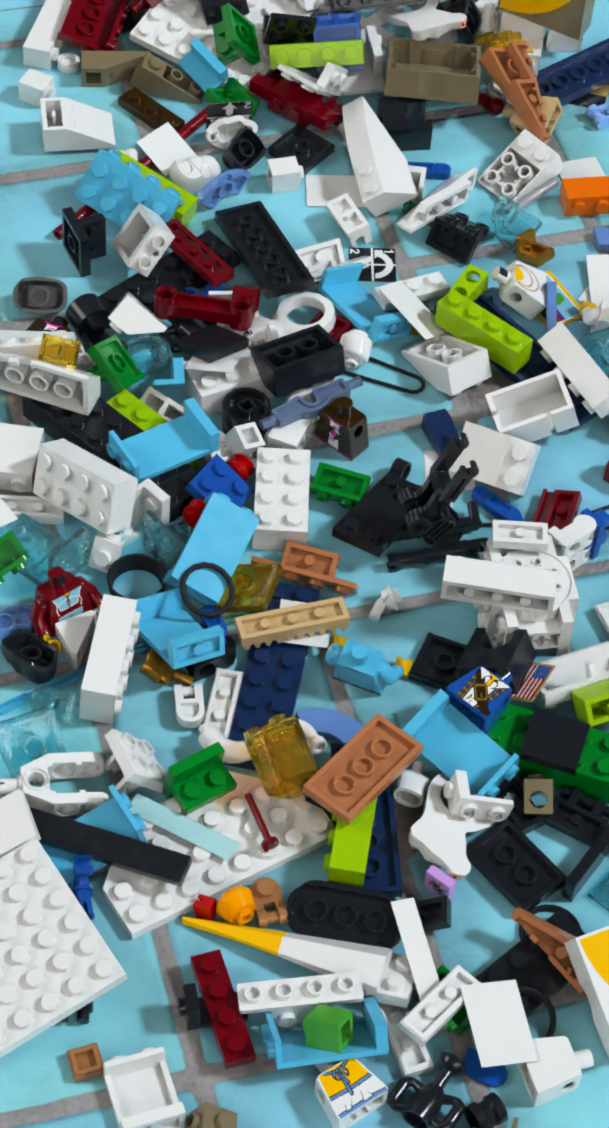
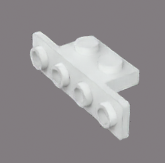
M340 238L295 249V252L314 278V282L321 280V275L325 268L361 262L364 265V269L367 267L366 263L373 261L372 256H361L345 261Z
M359 971L237 984L239 1012L241 1014L271 1011L275 1025L280 1027H290L297 1023H303L305 1016L318 1004L333 1007L334 1004L362 1002L364 1000Z

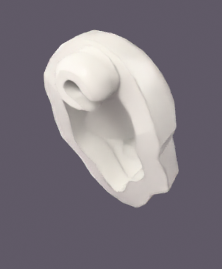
M242 115L220 117L208 126L205 137L211 145L225 149L231 138L241 129L247 126L256 134L258 125Z

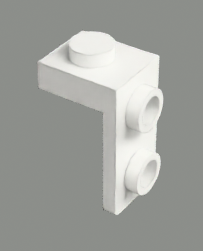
M132 525L130 529L108 535L101 532L95 536L88 566L107 573L112 563L121 557L123 548L138 539L141 532L133 529Z
M455 770L450 780L446 781L443 793L444 797L447 798L450 816L503 822L514 808L513 800L470 795L467 771Z

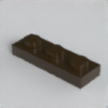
M136 87L118 97V105L154 130L167 122L175 131H178L185 125V121Z

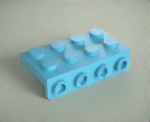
M111 148L108 151L99 149L75 191L74 197L97 212L102 213L103 216L120 227H123L139 203L159 214L165 223L171 220L179 205L183 206L185 200L180 198L181 193L170 186L166 189L160 185L161 180L152 174L146 176L140 172L142 168L131 161L126 163L121 159L122 155Z

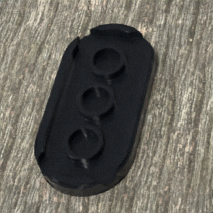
M311 880L295 889L287 900L288 924L295 934L391 949L401 940L391 901H396V899L388 893L333 882Z

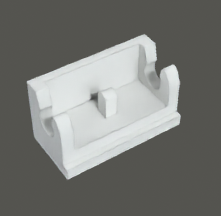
M347 193L325 203L330 215L337 221L347 237H349L353 247H357L356 240L361 236L366 244L372 242L369 223Z

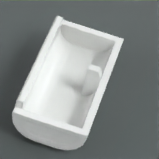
M609 641L539 662L556 665V667L533 700V703L541 709H552L557 704L573 701L571 691L608 680Z

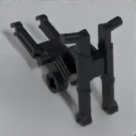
M464 432L460 433V440H456L454 437L450 438L448 445L431 466L429 476L420 489L418 487H407L398 493L397 500L401 511L405 513L404 521L407 528L395 541L420 539V537L425 536L427 538L430 537L434 548L388 555V562L386 564L390 573L397 572L405 566L423 563L430 564V562L446 560V555L465 557L470 553L485 552L488 538L460 541L464 532L476 531L483 526L479 517L478 503L476 501L468 502L469 517L459 518L458 514L450 506V503L456 501L471 479L479 473L476 461L471 460L469 462L470 468L461 465L453 478H450L449 469L462 451L469 446V440Z

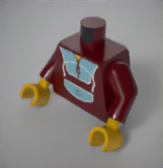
M54 567L48 571L49 580L36 587L35 600L29 616L37 636L50 643L59 653L62 649L60 642L51 639L55 636V623L90 610L95 611V608L100 611L103 597L96 587L81 576L75 577L69 571L64 572V569L61 567Z

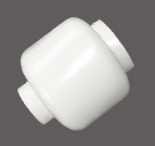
M357 329L344 333L339 343L344 349L345 367L356 369L366 365L373 346L368 334Z

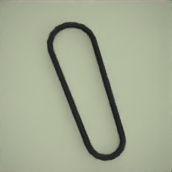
M369 357V360L419 380L422 384L421 387L417 390H409L349 371L344 373L352 377L360 376L362 380L410 394H418L425 388V381L422 377Z

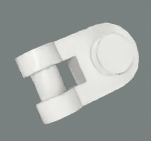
M193 683V686L173 684L177 722L185 728L198 727L204 721L205 716L202 683Z

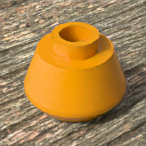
M232 887L224 892L216 903L217 915L231 924L244 925L254 916L255 903L252 891L248 887Z

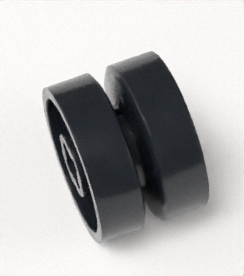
M239 388L228 393L223 401V433L227 434L234 426L255 422L264 439L267 429L263 431L260 428L259 420L270 416L271 405L268 397L263 392L253 388Z

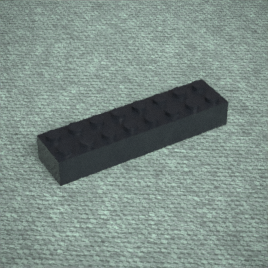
M22 396L23 416L38 428H44V432L54 440L64 438L119 469L120 464L115 458L112 459L107 451L109 431L114 430L121 441L144 432L100 397L89 416ZM188 464L150 479L170 496L169 530H173L184 521L183 509L189 505L191 500L195 499L185 487L198 472Z

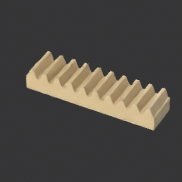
M341 596L235 617L234 626L241 646L248 650L251 645L259 648L264 642L267 646H270L274 640L278 644L284 638L292 641L294 636L303 639L305 634H309L310 637H313L316 632L324 635L326 630L329 629L331 633H334L339 627L344 631L350 625V615Z

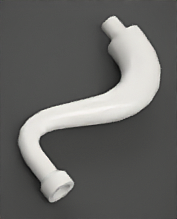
M301 719L282 721L255 738L246 741L227 739L219 729L215 727L210 728L207 723L201 724L198 728L200 732L198 741L202 748L205 749L219 741L225 750L222 762L228 764L246 762L259 756L284 735L293 731H300L306 736L309 741V747L314 754H321L328 747L325 738L319 736L309 723Z

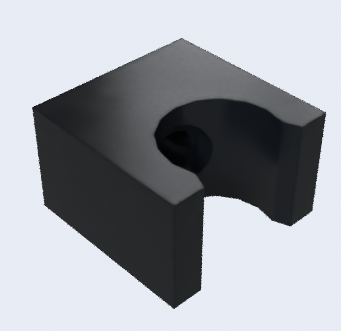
M405 97L379 98L377 117L400 151L430 150L433 126L432 122L424 121L426 99Z
M476 628L456 668L460 677H463L479 666L485 667L493 674L500 668H505L513 677V680L508 684L512 688L511 694H517L537 654L526 629H517L513 634V638L507 644L493 649L486 629Z

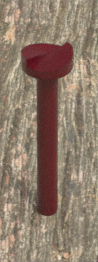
M247 793L245 795L246 801L264 838L261 843L262 849L268 853L269 850L279 845L277 837L270 836L252 794Z

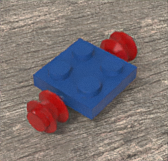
M237 453L229 461L225 462L216 454L185 487L195 498L183 509L182 514L185 522L189 526L195 527L206 506L203 503L204 499L213 492L225 494L231 499L230 502L241 507L255 492L245 482L248 476L254 472L252 461L247 456Z

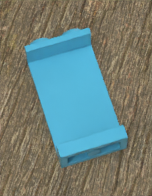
M361 262L325 268L317 289L359 330L367 333L372 343L409 335L412 324L400 312L390 313L389 311H383L376 299L358 282L364 267Z
M192 397L184 401L183 416L121 441L114 430L109 431L107 451L112 459L115 458L118 461L120 469L138 479L137 484L148 478L151 479L219 450L220 432Z
M211 493L204 499L203 503L206 506L174 568L166 573L163 582L174 588L180 587V580L184 572L193 564L202 562L214 563L225 569L229 576L232 577L260 519L254 516L253 511L242 506L239 507L230 502L231 499L225 494ZM201 568L189 575L185 591L187 596L205 606H215L219 603L228 584L219 572L209 568Z
M180 587L136 599V611L141 612L139 635L174 670L225 655L224 629L219 625L203 629L183 609Z
M441 688L402 729L424 745L421 755L449 780L455 770L467 771L470 795L495 798L500 791L498 786L505 779L510 781L520 769L518 767L519 756L516 753L512 756L451 705L449 703V695Z
M114 784L108 787L113 797L112 799L74 820L147 842L143 834V830L147 829L146 825L138 813L135 815L129 810L133 806L124 791L119 793ZM41 844L67 885L71 887L74 880L73 858L78 855ZM92 859L90 861V866H94L93 873L108 865Z
M375 997L364 998V1021L353 1022L354 1039L340 1053L306 1046L303 1029L278 1033L271 1011L264 1012L265 1024L260 1025L262 1043L266 1045L268 1059L273 1058L277 1070L389 1054L388 1025Z

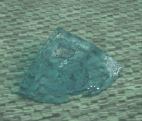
M501 194L498 196L492 211V222L495 224L496 230L495 235L501 245L514 254L516 253V236L529 228L535 229L536 233L542 226V221L523 211L519 203Z

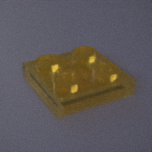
M238 564L231 577L235 587L234 601L225 613L266 611L284 571L281 564ZM228 585L219 603L215 605L218 610L226 604L229 598Z

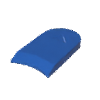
M467 1046V1054L463 1060L467 1068L464 1075L488 1087L497 1088L502 1086L508 1076L506 1067L501 1065L481 1068L478 1052Z

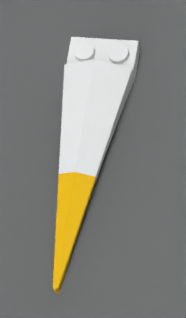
M182 916L183 925L252 946L321 975L359 971L364 996L375 997L379 1003L408 1008L415 991L413 989L415 982L407 956L394 954V949Z

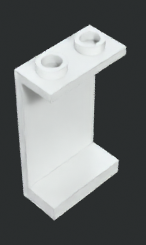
M502 12L496 48L506 47L511 41H527L529 45L527 54L533 61L531 65L532 75L537 77L546 27L508 12Z

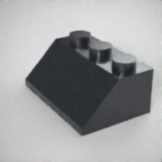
M319 324L250 348V353L264 386L276 398L287 396L291 392L302 388H309L325 380L334 379L336 376L345 373L343 346Z

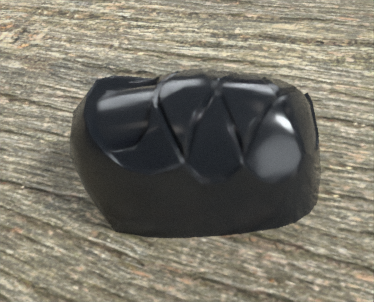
M246 126L228 142L224 149L222 160L229 170L237 168L248 170L263 157L267 148H265L260 138Z
M18 631L3 638L1 653L16 672L39 685L50 681L54 677L57 669L58 653L50 643L26 631Z

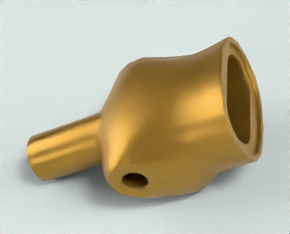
M151 648L139 671L148 676L152 682L163 686L172 680L185 686H190L194 677L179 669L174 670L153 648Z

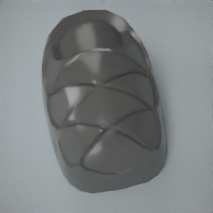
M46 277L23 278L13 290V301L17 308L24 312L35 314L54 313L64 310L67 305V287L65 283L57 279Z

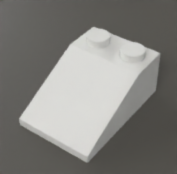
M441 334L427 340L424 339L401 350V355L436 390L444 392L449 396L460 395L463 390L471 386H478L482 384V381L492 377L487 348L447 334Z
M466 421L462 432L467 435L469 446L462 451L449 471L456 473L461 465L470 468L469 462L474 460L477 463L479 473L472 479L524 496L541 446Z

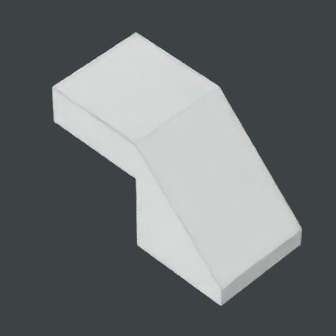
M255 422L234 426L225 436L220 437L219 450L204 456L208 463L218 454L227 462L234 454L240 453L247 456L257 451L258 447H264L266 444Z

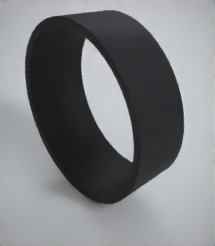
M145 554L125 555L114 561L108 569L107 583L110 595L124 597L113 589V584L121 574L131 570H143L153 574L158 578L162 586L157 593L165 591L167 583L163 582L167 571L163 564L152 556Z

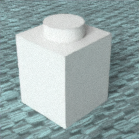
M29 68L18 81L19 100L40 107V98L56 96L57 90L53 76Z
M296 156L267 160L266 178L272 194L300 190V182L304 179V170L302 165H298Z

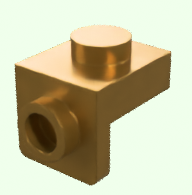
M529 228L516 236L517 259L539 267L555 257L554 248L536 242L535 229Z

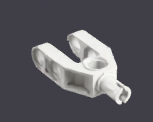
M99 752L48 753L20 767V773L16 778L0 779V796H6L20 788L25 793L31 808L61 817L82 816L108 801L109 795L104 792H86V790H79L77 793H56V791L50 789V780L100 776L105 771L103 755Z

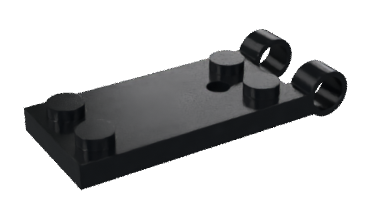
M396 458L390 471L333 527L332 536L379 557L407 528L404 521L405 513L400 509L397 495L407 487L421 488V486L406 480L410 474L412 464L401 458Z

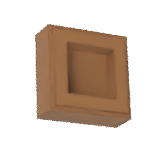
M97 1043L66 1051L75 1083L103 1076V1060Z

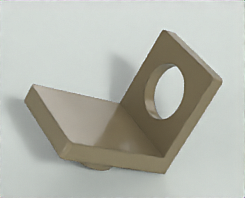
M542 774L527 775V779H523L519 783L523 788L524 814L552 815L553 779H545V775ZM535 791H541L546 795L547 802L542 808H536L530 802V796Z

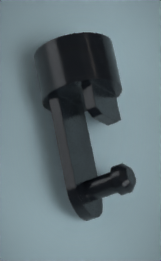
M88 293L81 295L68 306L66 310L67 320L78 335L84 338L90 348L110 337L105 330L111 328L109 325L111 320L108 319L110 312L96 294ZM121 341V343L127 350L128 345L124 341Z

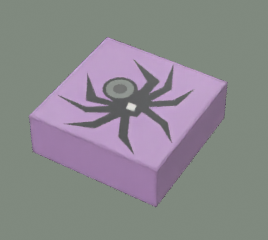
M432 864L426 871L424 888L437 897L447 895L451 900L454 897L456 880Z

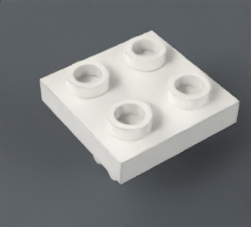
M113 728L104 735L113 752V755L104 764L107 771L111 769L113 773L122 770L124 777L115 786L119 793L124 791L128 795L138 787L143 786L162 793L166 772L157 762L153 754L155 752L153 746L145 739H138L127 732L123 733Z

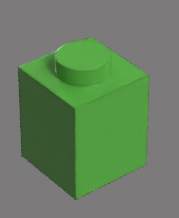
M318 1004L303 1020L302 1029L305 1033L306 1046L340 1053L354 1039L352 1010Z

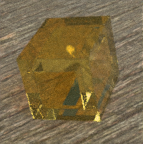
M43 333L38 360L76 368L81 341Z

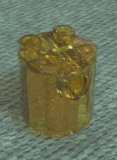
M284 713L269 718V724L261 728L257 726L246 730L243 733L244 743L266 795L283 799H294L304 794L303 785L320 769L299 720L294 716L286 718Z

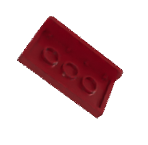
M72 0L57 39L82 51H114L118 42L114 38H118L123 25L120 22H124L129 11L125 7H127L131 0Z

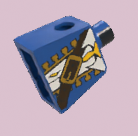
M479 666L447 686L445 693L449 695V703L487 735L510 703L512 688L508 684L513 680V677L505 668H500L493 674L485 667Z

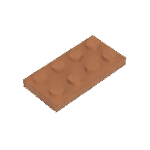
M376 714L303 785V793L349 826L423 752L424 745L380 714Z

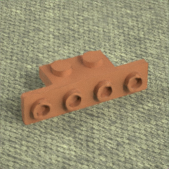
M287 540L281 563L256 556L251 558L252 565L256 567L255 570L262 574L271 575L272 572L282 574V578L288 581L297 582L298 579L308 581V585L314 588L323 589L324 586L335 588L334 592L344 596H350V593L357 594L359 590L356 583L335 578L340 560V554Z

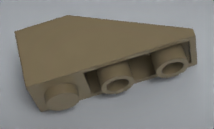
M81 51L82 87H107L132 78L137 65L146 53H151V51Z
M149 52L146 53L137 65L129 82L150 96L201 105L205 94L189 76Z

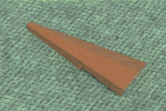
M511 41L506 47L488 48L479 61L534 136L542 142L548 140L551 135L546 133L545 129L547 119L546 115L542 114L540 108L543 102L536 75H532L531 65L533 61L527 54L528 42Z
M520 907L515 908L511 918L523 927L530 935L529 938L535 944H538L549 956L548 959L588 1000L586 993L579 984L564 945L565 942L577 937Z

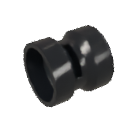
M494 1092L484 1096L480 1103L473 1102L465 1106L464 1115L471 1128H490L493 1124L500 1125L508 1120L506 1108L502 1100Z

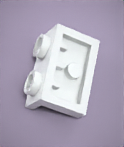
M148 478L137 484L131 525L134 528L144 522L149 530H153L162 537L169 532L170 496Z

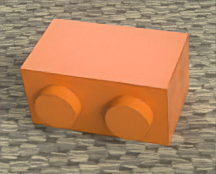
M609 176L562 179L559 199L564 216L609 214Z

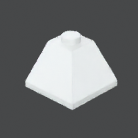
M129 292L125 294L108 316V319L111 320L109 325L119 334L123 331L127 335L165 332L167 329L165 322L156 317L152 311Z

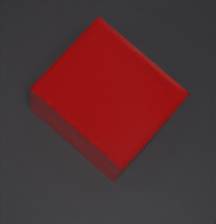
M199 894L197 898L200 901L196 900L193 905L196 918L213 921L217 914L216 898Z

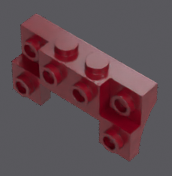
M275 69L266 75L258 73L250 80V92L267 100L268 109L296 124H300L305 128L312 124L326 131L332 124L339 126L343 122L342 106L336 103L334 97L323 104L322 95L315 92L312 93L302 88L300 83L281 76L279 69Z

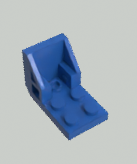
M361 10L342 13H320L312 16L317 18V24L313 32L314 42L362 39L360 27ZM363 64L340 65L347 70L363 69ZM325 66L316 67L317 73H322Z

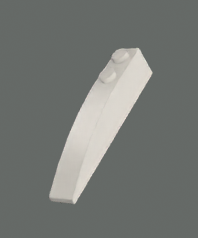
M361 96L342 106L348 151L362 202L368 210L377 217L418 197L406 157L400 151L365 98Z

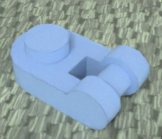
M609 102L599 106L592 104L586 109V115L590 119H594V124L598 129L601 130L609 127Z

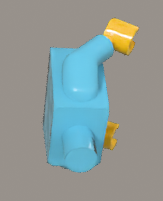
M333 633L325 654V661L331 666L336 665L331 676L332 679L380 696L386 685H392L403 675L409 676L413 660H405L397 656L395 665L391 666L384 652L366 646L363 643L349 640L347 637H340L337 633Z

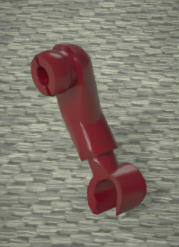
M479 92L478 104L484 106L494 116H498L503 112L504 103L501 99H494L489 95Z

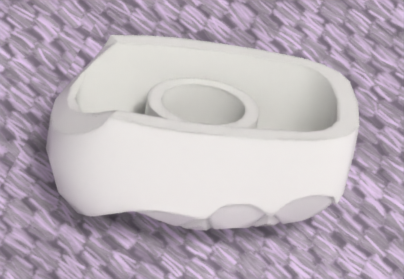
M196 155L177 159L171 164L169 169L172 181L188 192L200 191L208 182L221 174L218 160L211 155Z

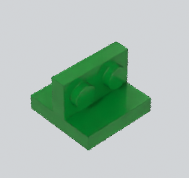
M230 3L221 6L223 21L213 25L217 58L224 66L241 57L251 65L259 63L260 56L255 25Z
M116 334L87 350L96 365L86 372L100 376V383L107 380L116 394L145 377Z
M219 741L168 767L162 793L167 800L174 797L185 815L234 791L237 787V783L222 762L225 750Z

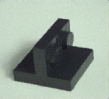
M72 207L62 209L63 246L81 278L91 275L90 260L106 256V219L102 213L78 219Z

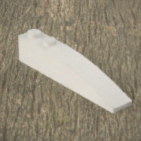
M0 352V389L86 416H89L101 395L100 376L66 365L55 364V362L51 363V361Z

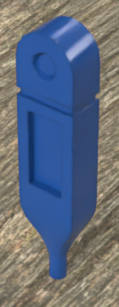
M408 162V165L426 167V179L446 180L450 177L451 167L448 164Z
M476 486L473 488L472 501H476L478 506L498 520L524 521L517 508L495 493H492L486 487Z
M212 605L200 608L201 611L207 612L218 610L216 606ZM200 616L205 628L219 625L224 629V641L226 643L225 638L228 636L227 625L222 616L212 618Z

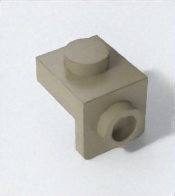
M204 1102L188 1114L185 1128H237L238 1113Z

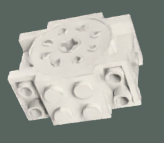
M548 535L547 551L492 548V540H487L485 552H481V560L558 571L552 615L473 603L474 608L478 607L479 609L477 616L478 627L486 629L489 639L494 641V648L507 644L513 638V634L517 629H526L535 650L554 648L556 656L567 654L579 603V595L568 555L557 556L551 535Z

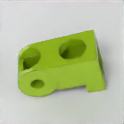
M469 264L450 291L454 289L471 301H475L480 294L484 295L488 290L489 273ZM472 275H478L480 277V280L477 281L473 279Z

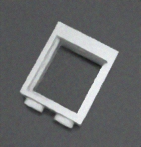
M139 203L112 241V245L128 267L148 277L175 236L159 214ZM158 251V254L154 256L153 253Z

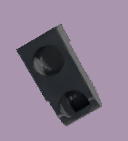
M227 636L225 638V655L185 666L189 675L194 677V682L215 674L216 668L226 669L234 664L236 642L232 637Z

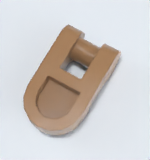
M268 877L259 878L253 882L251 891L255 903L254 915L258 928H266L268 924L277 922L279 925L288 924V911L284 904L279 884L274 879ZM266 909H275V911L266 912Z

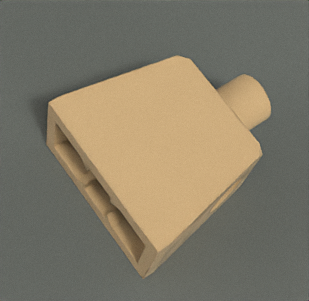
M541 96L543 102L540 107L543 115H546L547 119L545 123L546 133L551 135L563 109L559 98ZM506 104L503 108L502 116L510 119L513 133L519 136L524 129L532 133L515 108L510 104Z

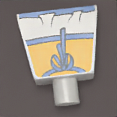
M358 1059L342 1060L339 1063L334 1061L314 1064L321 1072L315 1081V1094L333 1128H348L386 1104L388 1087Z

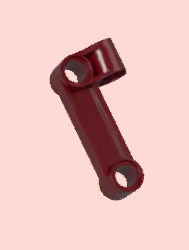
M163 285L156 288L154 292V314L163 320L172 319L176 316L229 324L234 330L245 331L252 326L255 312L258 310L260 289L234 285L232 298L228 300L177 292L172 286Z

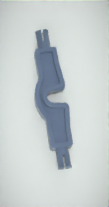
M356 376L346 382L340 378L329 384L314 388L311 392V398L314 403H309L301 396H296L272 409L271 416L259 420V426L264 431L274 425L283 428L300 419L318 417L321 411L336 398L350 397L351 390L363 386V381L360 376Z

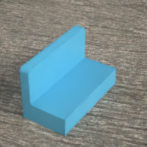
M197 37L190 42L191 51L178 61V65L205 93L207 88H218L229 78L228 70Z
M183 357L172 359L170 363L171 379L153 380L151 387L155 390L182 389L185 384Z

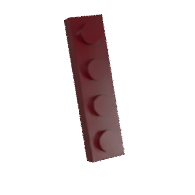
M176 218L166 222V225L175 236L168 247L213 288L234 278V270Z
M220 949L191 956L190 964L225 1069L255 1062L256 1054L244 1018L239 1012V1004Z

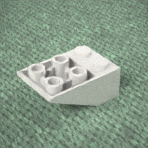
M66 97L40 98L44 152L116 148L112 113Z
M524 129L476 181L510 207L553 177H556L565 167L557 152Z

